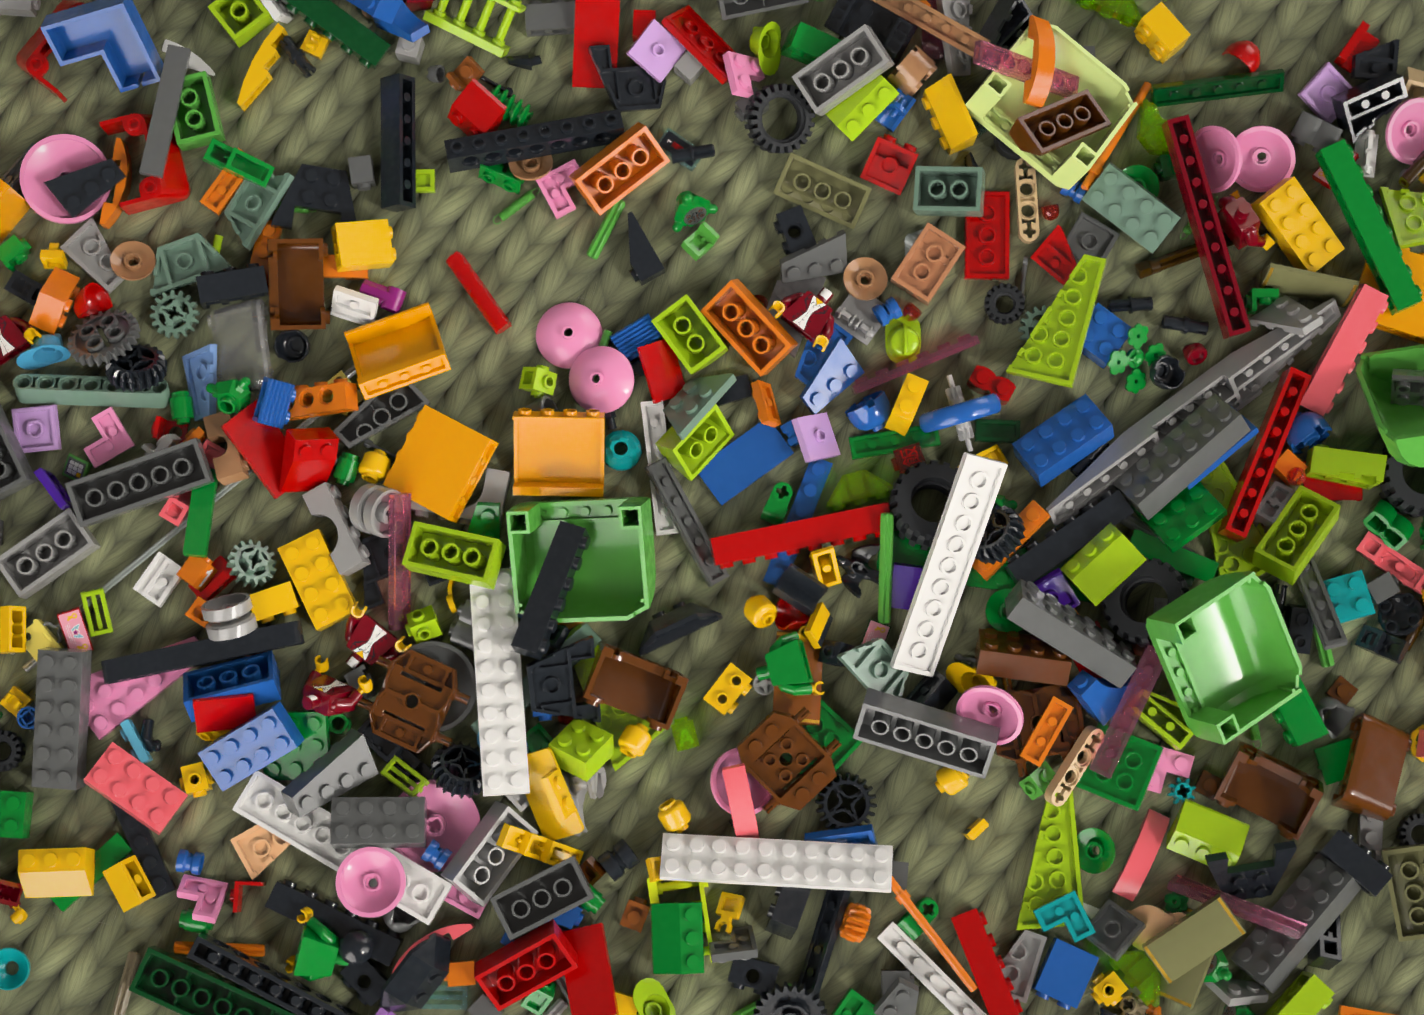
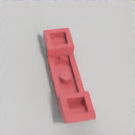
M206 439L203 449L210 468L215 469L212 459L222 456L226 450ZM192 490L169 498L159 516L179 527L188 516Z
M1368 531L1356 548V551L1385 573L1390 572L1400 583L1422 595L1421 590L1424 589V569L1397 551L1389 548L1379 537Z
M744 763L723 767L722 773L736 837L760 838Z
M1148 809L1140 827L1141 831L1123 871H1120L1111 892L1132 902L1134 901L1155 860L1170 818L1152 809Z
M453 924L424 936L401 956L391 974H393L408 952L422 941L429 939L431 934L437 933L444 936L449 933L452 939L455 940L474 928V924Z

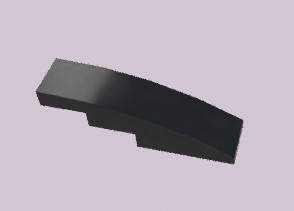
M370 717L357 730L364 734L368 746L387 763L396 755L427 780L432 779L430 768L409 749L372 733ZM397 763L393 765L415 783L420 782Z

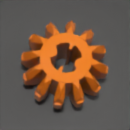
M851 902L848 904L839 928L840 937L850 942L860 943L865 938L870 925V908L859 903Z

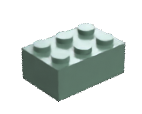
M916 166L913 211L917 216L983 217L986 176L983 167Z

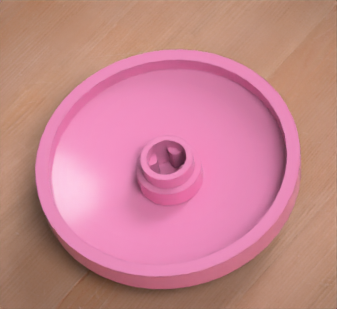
M70 134L46 137L33 145L22 161L19 175L22 194L32 210L46 220L59 224L83 222L93 217L102 209L103 202L107 201L110 190L78 216L72 218L44 182L107 159L99 148L82 137Z
M430 779L428 780L430 782L429 785H425L422 793L419 792L417 794V797H425L427 800L426 848H394V850L431 872L444 871L481 820L479 810L472 797L468 798L464 795L460 799L459 795L451 797L450 792L443 794V788H436V782ZM403 792L399 797H410V796H408L406 793ZM433 839L439 842L440 848H448L452 851V854L440 871L434 868L431 861L425 862L421 859V856Z

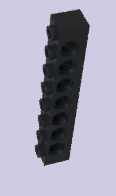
M620 109L444 140L450 173L480 168V164L493 166L609 145L624 133V125Z
M203 931L197 936L187 955L188 958L297 1015H361Z

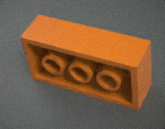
M637 122L568 177L592 210L601 216L669 163L670 160L648 128L642 123Z
M739 279L730 280L700 311L760 377L767 375L798 345L797 341Z

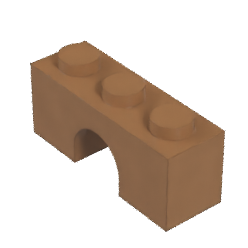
M219 412L203 417L207 438L215 444L227 442L226 452L222 456L212 459L217 480L225 486L250 478L248 470H251V467L220 427L232 418L234 414Z

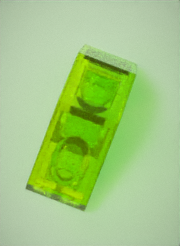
M1134 0L1075 1L1081 8L1095 10L1107 19L1114 18L1126 27L1133 26L1136 28L1141 19Z
M1145 99L1139 107L1136 138L1149 155L1160 156L1169 154L1161 126L1167 120H1163L1159 115V109L1153 102L1150 103Z
M865 469L842 475L827 502V510L833 509V512L846 509V504L853 502L855 506L868 502L867 498L876 496V499L890 496L889 492L893 489V485Z
M1126 951L1118 961L1110 957L1108 963L1116 971L1120 969L1126 975L1123 979L1132 989L1136 986L1141 992L1138 995L1147 1006L1152 1004L1157 1008L1160 1005L1161 973L1153 962L1142 951Z

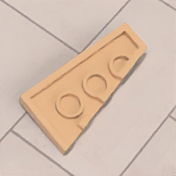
M259 825L253 826L230 840L252 880L291 845Z

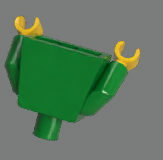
M802 626L797 632L793 631L779 636L770 646L769 653L765 654L767 665L756 668L759 681L770 678L773 686H778L782 692L795 696L810 694L819 696L825 693L816 690L817 685L824 684L822 681L813 683L803 643L808 639L801 633V631L805 630L806 626Z
M310 907L300 909L304 915H298L297 921L299 923L307 922V926H303L296 956L292 955L285 960L286 963H289L285 967V971L287 973L293 972V975L300 976L311 982L331 976L335 964L348 966V963L342 959L338 952L339 938L318 919L313 917V911Z

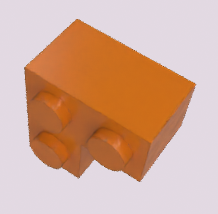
M55 267L39 292L29 324L52 335L55 334L58 327L62 329L67 320V316L64 314L69 312L73 304L71 299L75 300L76 295L81 290L78 287L80 277Z

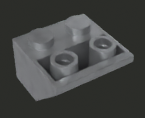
M1393 369L1391 404L1402 406L1420 405L1424 407V370Z

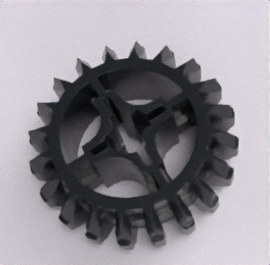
M141 343L131 345L133 350H126V356L119 355L117 356L118 361L111 359L108 365L105 364V373L110 381V385H114L116 389L122 388L123 392L131 390L132 393L135 390H140L141 392L143 389L151 390V386H158V383L163 382L164 377L167 376V360L163 352L155 346L151 347L150 344L145 346Z
M996 505L994 509L992 508L975 556L976 560L993 565L996 561L1002 563L1004 557L1009 558V554L1016 552L1015 548L1022 545L1020 540L1025 538L1023 532L1026 529L1022 518L1015 510L1005 505L1003 507Z
M461 741L458 745L451 742L449 747L443 745L441 749L435 752L430 763V774L432 775V781L436 782V788H443V794L450 792L451 797L459 795L460 799H462L464 795L471 798L473 794L478 796L483 791L481 757L478 747L472 748L470 743L467 746L463 745Z
M838 773V781L835 782L833 779L830 782V786L826 785L824 787L826 789L825 793L822 791L818 793L823 798L822 800H815V803L822 804V808H817L816 812H824L825 815L821 816L819 820L824 821L826 818L829 820L825 825L826 828H829L832 823L835 825L833 829L854 827L856 825L861 826L862 821L868 825L871 823L866 816H875V813L869 811L870 807H877L876 803H870V799H875L876 795H868L867 792L871 791L873 787L868 786L866 789L863 787L867 782L866 779H863L859 784L857 782L859 775L855 774L853 780H850V773H846L845 780H842L841 774ZM839 785H853L860 791L848 796L841 790ZM834 790L838 802L832 809L828 810V796ZM840 794L842 797H846V800L856 797L849 804L850 810H846V807L836 810L843 803ZM864 797V810L861 816L858 817L854 805L860 798ZM844 811L851 817L853 822L842 823L835 820L832 816Z

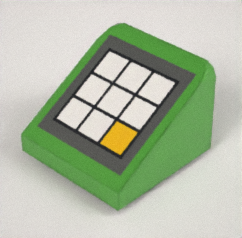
M69 453L62 475L72 480L80 479L88 475L92 464Z

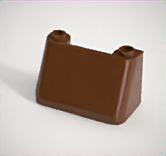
M323 238L267 239L270 330L326 329V324H330V312L325 311L323 258L328 256V244L323 243Z
M601 642L582 696L586 698L585 702L598 707L599 703L606 704L645 719L650 723L648 727L661 732L662 728L669 730L689 679L678 671Z
M1361 713L1351 720L1349 730L1355 732L1350 735L1352 743L1343 780L1339 781L1338 786H1340L1338 794H1333L1331 805L1384 822L1389 817H1393L1396 812L1395 797L1405 755L1411 748L1412 739H1409L1408 733L1374 716Z
M1240 742L1215 792L1214 798L1219 805L1225 808L1238 805L1276 824L1280 830L1279 834L1286 839L1292 840L1294 838L1299 840L1324 794V786L1317 778L1247 743Z

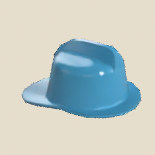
M59 333L54 335L44 334L41 338L36 337L33 341L34 344L31 345V349L22 352L17 357L16 362L23 369H38L65 361L70 358L71 354L64 347L62 336Z

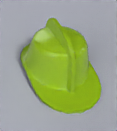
M773 21L765 26H755L749 40L750 50L759 59L762 72L769 76L775 74L778 70L781 57L780 26Z
M902 312V317L892 319L886 325L885 348L890 360L896 364L906 365L915 361L920 354L921 328L915 316Z
M645 978L635 985L633 1001L638 1015H676V1010L660 982L653 978Z

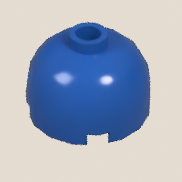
M879 390L862 398L863 401L857 405L856 403L852 404L845 411L854 427L863 431L872 429L876 432L885 427L884 422L890 416L891 405L885 392Z
M1297 412L1286 442L1294 454L1303 453L1301 449L1307 446L1310 449L1317 444H1321L1329 436L1327 431H1332V428L1316 412Z

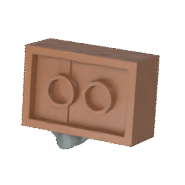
M927 223L924 229L910 233L905 237V258L890 281L926 306L929 305L966 247L930 223Z

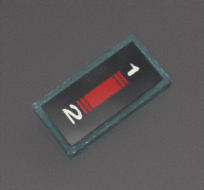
M670 128L666 130L658 141L664 153L671 157L670 150L688 148L690 145L695 147V145ZM701 159L695 160L694 163L686 161L680 162V164L692 172Z

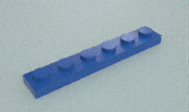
M823 459L809 462L786 523L812 518L833 463ZM786 552L777 553L778 558L771 559L763 582L775 586L778 577L791 563L794 564L797 554L787 556Z

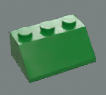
M1300 676L1299 688L1302 689V692L1272 712L1274 720L1277 724H1281L1284 730L1282 734L1287 744H1291L1292 747L1303 745L1329 733Z
M702 902L651 903L653 974L704 973Z

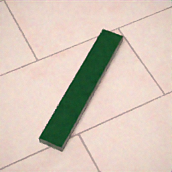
M1283 69L1153 84L1151 85V106L1154 108L1283 92L1285 72Z

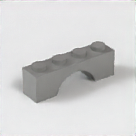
M324 482L303 494L302 496L311 515L329 517L337 527L338 541L330 555L339 575L350 576L371 564L368 558L370 556L369 551L359 539V530L354 528L350 521L349 509L343 505L340 499L341 492L338 487Z

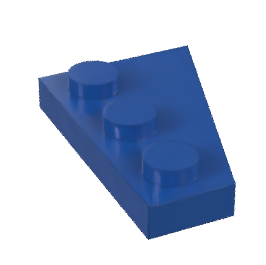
M834 322L833 335L824 352H821L823 349L821 345L816 344L813 347V344L807 340L795 373V378L804 385H807L813 374H816L821 367L825 355L829 354L833 348L836 338L840 337L847 346L853 339V336Z

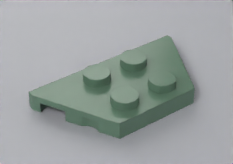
M290 173L277 176L272 174L266 188L243 180L225 209L224 214L232 223L234 231L241 238L243 246L248 250H251L294 180L295 177Z
M192 234L157 247V262L153 271L155 279L153 289H150V295L157 297L162 295L163 292L168 293L171 290L197 282L196 276H201V272L214 271V273H221L224 268L232 266L202 234Z
M733 373L690 379L676 396L669 401L663 412L681 440L687 437L736 382L737 379Z
M875 638L837 655V658L866 690L871 688L902 697L904 683L909 672L894 669L890 666L894 651L882 638Z

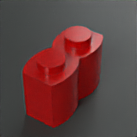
M979 365L975 367L966 383L976 393L986 395L997 394L1001 405L1007 404L1016 389L1015 384L1009 379L996 376L989 368Z

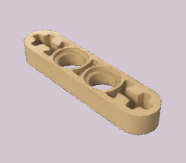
M1020 158L1014 166L1018 236L1022 242L1030 244L1036 241L1040 232L1036 169L1023 158ZM1022 163H1026V166L1030 167L1026 173L1027 178L1019 180V178L1024 176L1023 169H1019V167H1021ZM1022 184L1030 185L1032 193L1029 195L1022 194L1020 186ZM1023 206L1032 207L1033 215L1030 217L1024 216L1021 212ZM1034 220V223H1030V231L1035 234L1028 238L1027 234H1023V232L1027 229V222Z
M1090 725L1082 731L1046 788L1044 796L1047 802L1054 806H1061L1066 802L1103 743L1104 732L1101 729ZM1083 751V758L1077 761L1078 754ZM1071 770V777L1065 781L1066 773Z

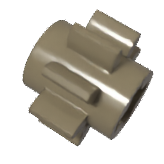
M1130 992L1129 996H1122L1123 999L1118 1006L1120 1010L1124 1011L1121 1015H1145L1146 1010L1149 1009L1148 1006L1143 1004L1145 998L1141 995L1137 996L1133 992Z

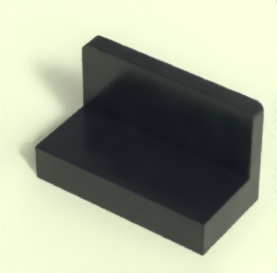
M791 563L778 577L772 593L810 617L818 601L827 592L828 587Z
M935 670L933 677L925 676L905 699L943 710L957 694L958 690L946 677Z

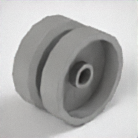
M365 484L352 497L349 507L350 521L354 528L360 532L381 538H390L396 535L405 523L408 510L407 502L403 494L398 490L385 488L377 484Z
M247 593L219 596L205 602L200 607L204 621L209 622L205 626L209 640L225 641L251 633L258 627L255 614L249 612L253 605L250 595Z

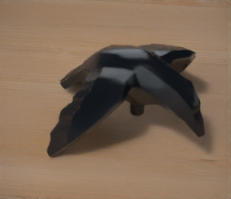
M880 544L864 545L853 549L851 559L840 555L836 556L838 566L845 570V574L841 576V581L857 598H860L862 594L859 583L862 580H870L879 585V571L869 567L868 563L871 556L876 555L880 550Z

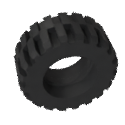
M1385 446L1381 454L1387 455L1384 481L1376 486L1381 487L1382 492L1379 495L1382 499L1387 498L1388 503L1394 508L1396 507L1398 513L1402 515L1409 514L1410 517L1415 518L1424 517V494L1415 492L1407 485L1403 477V464L1397 462Z
M931 460L929 464L921 461L917 463L916 467L913 465L908 467L905 473H901L897 478L888 504L890 513L894 515V530H899L898 536L902 540L905 538L909 539V545L914 547L915 544L921 545L920 550L927 551L928 547L932 545L939 522L926 521L916 514L911 504L913 495L920 490L934 489L948 497L958 467L954 470L950 468V463L944 462L943 465H940L938 460Z
M1145 557L1147 560L1101 601V605L1104 607V618L1108 621V625L1113 631L1130 644H1137L1140 647L1147 648L1148 645L1153 646V643L1146 629V622L1140 623L1135 621L1127 611V601L1131 592L1142 584L1157 583L1166 591L1168 605L1188 592L1189 586L1181 574L1169 563H1163L1157 558L1149 560Z

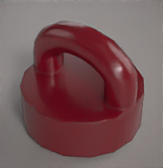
M1201 343L1188 344L1182 349L1184 358L1190 365L1202 363L1208 355L1206 348Z

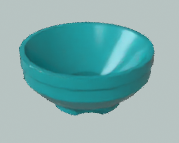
M617 430L607 435L605 438L604 461L606 465L614 470L625 471L633 468L639 462L642 447L640 441L633 433ZM619 442L625 443L628 447L624 455H618L614 451V446Z
M3 948L0 950V989L14 990L19 988L30 975V961L26 954L19 949ZM10 961L16 962L19 966V970L15 975L9 974L6 970V966Z

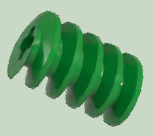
M499 84L491 93L507 107L502 120H510L511 126H526L533 116V111H529L531 104H527L523 108V99L516 103V95L513 94L508 98L509 90L506 89L501 93V85Z

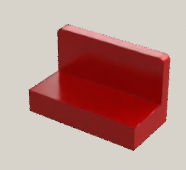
M1362 21L1334 60L1335 64L1350 74L1353 56L1376 47L1380 42L1379 39L1367 32L1370 25L1365 21Z
M220 555L211 564L218 571L203 591L200 592L188 584V587L196 594V598L200 596L206 601L214 599L237 577L236 575H229L232 568L226 566L228 561Z

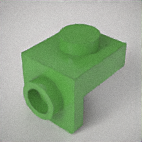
M704 221L692 235L682 242L681 247L697 261L714 247L720 236L713 227Z
M1045 761L1040 767H1037L1027 777L1022 779L1019 785L1024 793L1031 800H1034L1045 793L1046 788L1056 773Z

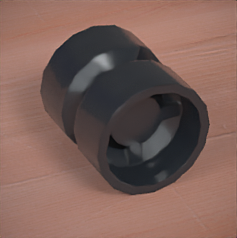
M623 838L613 845L612 852L607 850L597 858L614 881L625 874L624 869H632L640 862Z

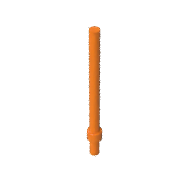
M1144 82L1133 100L1138 105L1087 172L1088 175L1081 185L1083 190L1088 191L1094 180L1103 172L1102 167L1151 89L1149 82Z
M892 876L891 890L896 895L895 899L900 905H904L970 992L978 988L976 983L910 899L911 895L906 889L903 890Z

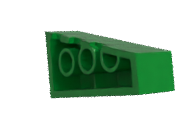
M800 21L789 30L780 54L808 65L842 40Z

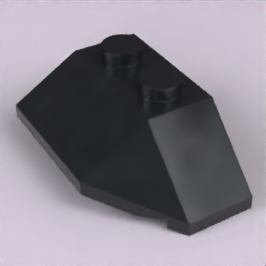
M682 601L672 606L674 610L665 614L663 610L652 616L653 620L648 623L638 651L640 657L723 619L721 613L691 602L686 604L685 601Z
M433 933L429 936V939L422 941L410 950L383 985L380 996L381 1001L379 1002L380 1007L394 1012L422 1009L449 973L450 938Z

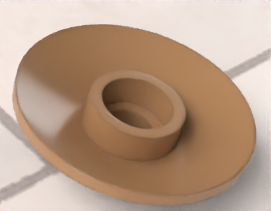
M551 155L509 162L510 172L518 179L527 181L543 178L553 167Z
M128 241L118 245L112 251L110 265L113 272L120 278L136 281L146 278L152 273L156 265V257L148 245L138 241Z
M861 257L851 261L843 274V283L850 295L859 300L867 301L879 297L884 292L888 282L887 272L883 265L869 257ZM860 279H867L868 284H862Z

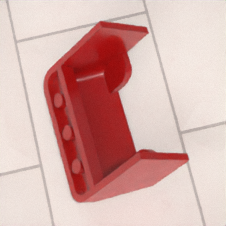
M62 0L52 13L85 3L79 0ZM39 27L18 52L16 62L24 72L65 103L67 98L43 78L49 70L47 57L52 52V49Z
M133 113L102 121L99 124L108 136L126 131L131 136L144 135L146 141L152 114ZM174 130L163 178L153 176L144 178L139 185L141 197L119 203L120 207L128 215L181 202L189 197L191 192L190 184Z

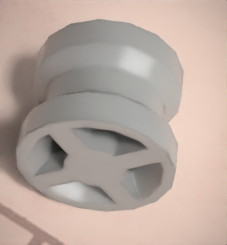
M757 676L754 678L753 687L758 694L769 695L774 691L770 678L759 681Z

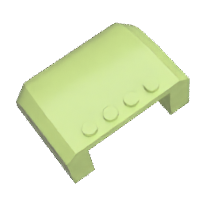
M1050 24L1055 40V68L1049 94L1043 107L1088 89L1112 124L1110 127L1042 156L1021 151L1009 135V131L1017 118L1040 109L1023 103L1024 83L1026 80L1031 79L1034 40L1028 38V26L965 105L971 117L1055 186L1069 190L1090 170L1138 104L1137 102L1134 103L1128 93L1130 89L1121 78L1058 26Z

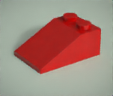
M330 427L286 429L279 487L280 493L310 491L324 482L327 483L337 459L339 438Z

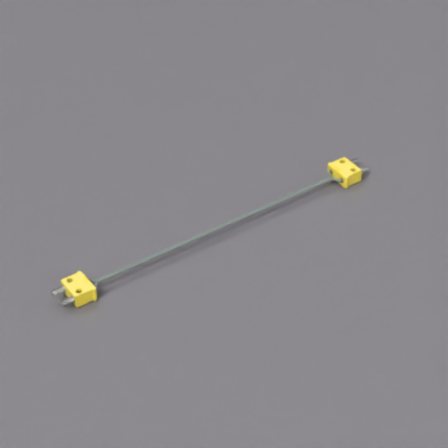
M355 365L344 373L342 370L327 381L328 384L334 383V379L346 378L348 382H351L349 379L356 374ZM357 389L359 405L365 399L363 397V394L361 393V390ZM345 412L342 414L348 417L350 412ZM319 417L307 418L295 429L307 428ZM251 469V470H248V473H249V474H251V473L253 472L252 469ZM241 481L228 484L218 491L215 502ZM188 517L179 527L173 528L103 586L104 592L106 593L184 529L187 526ZM100 594L96 595V599H99ZM91 597L87 599L88 606L92 604ZM83 603L79 606L81 613L84 611ZM34 619L33 624L26 629V649L33 657L23 666L26 672H29L37 665L38 649L46 647L64 648L60 643L62 641L60 623L53 625L51 622ZM46 625L57 628L59 639L55 637ZM28 634L31 635L30 640L27 639Z

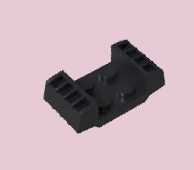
M837 0L824 24L826 28L845 38L864 24L870 26L895 63L894 66L898 64L918 28L871 0Z

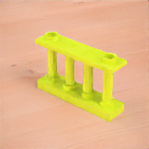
M648 877L647 885L650 904L660 903L659 895L665 891L699 886L701 900L696 902H702L705 921L703 923V932H706L708 946H704L703 951L704 956L710 955L709 943L713 941L704 890L705 887H708V883L690 881L650 882Z

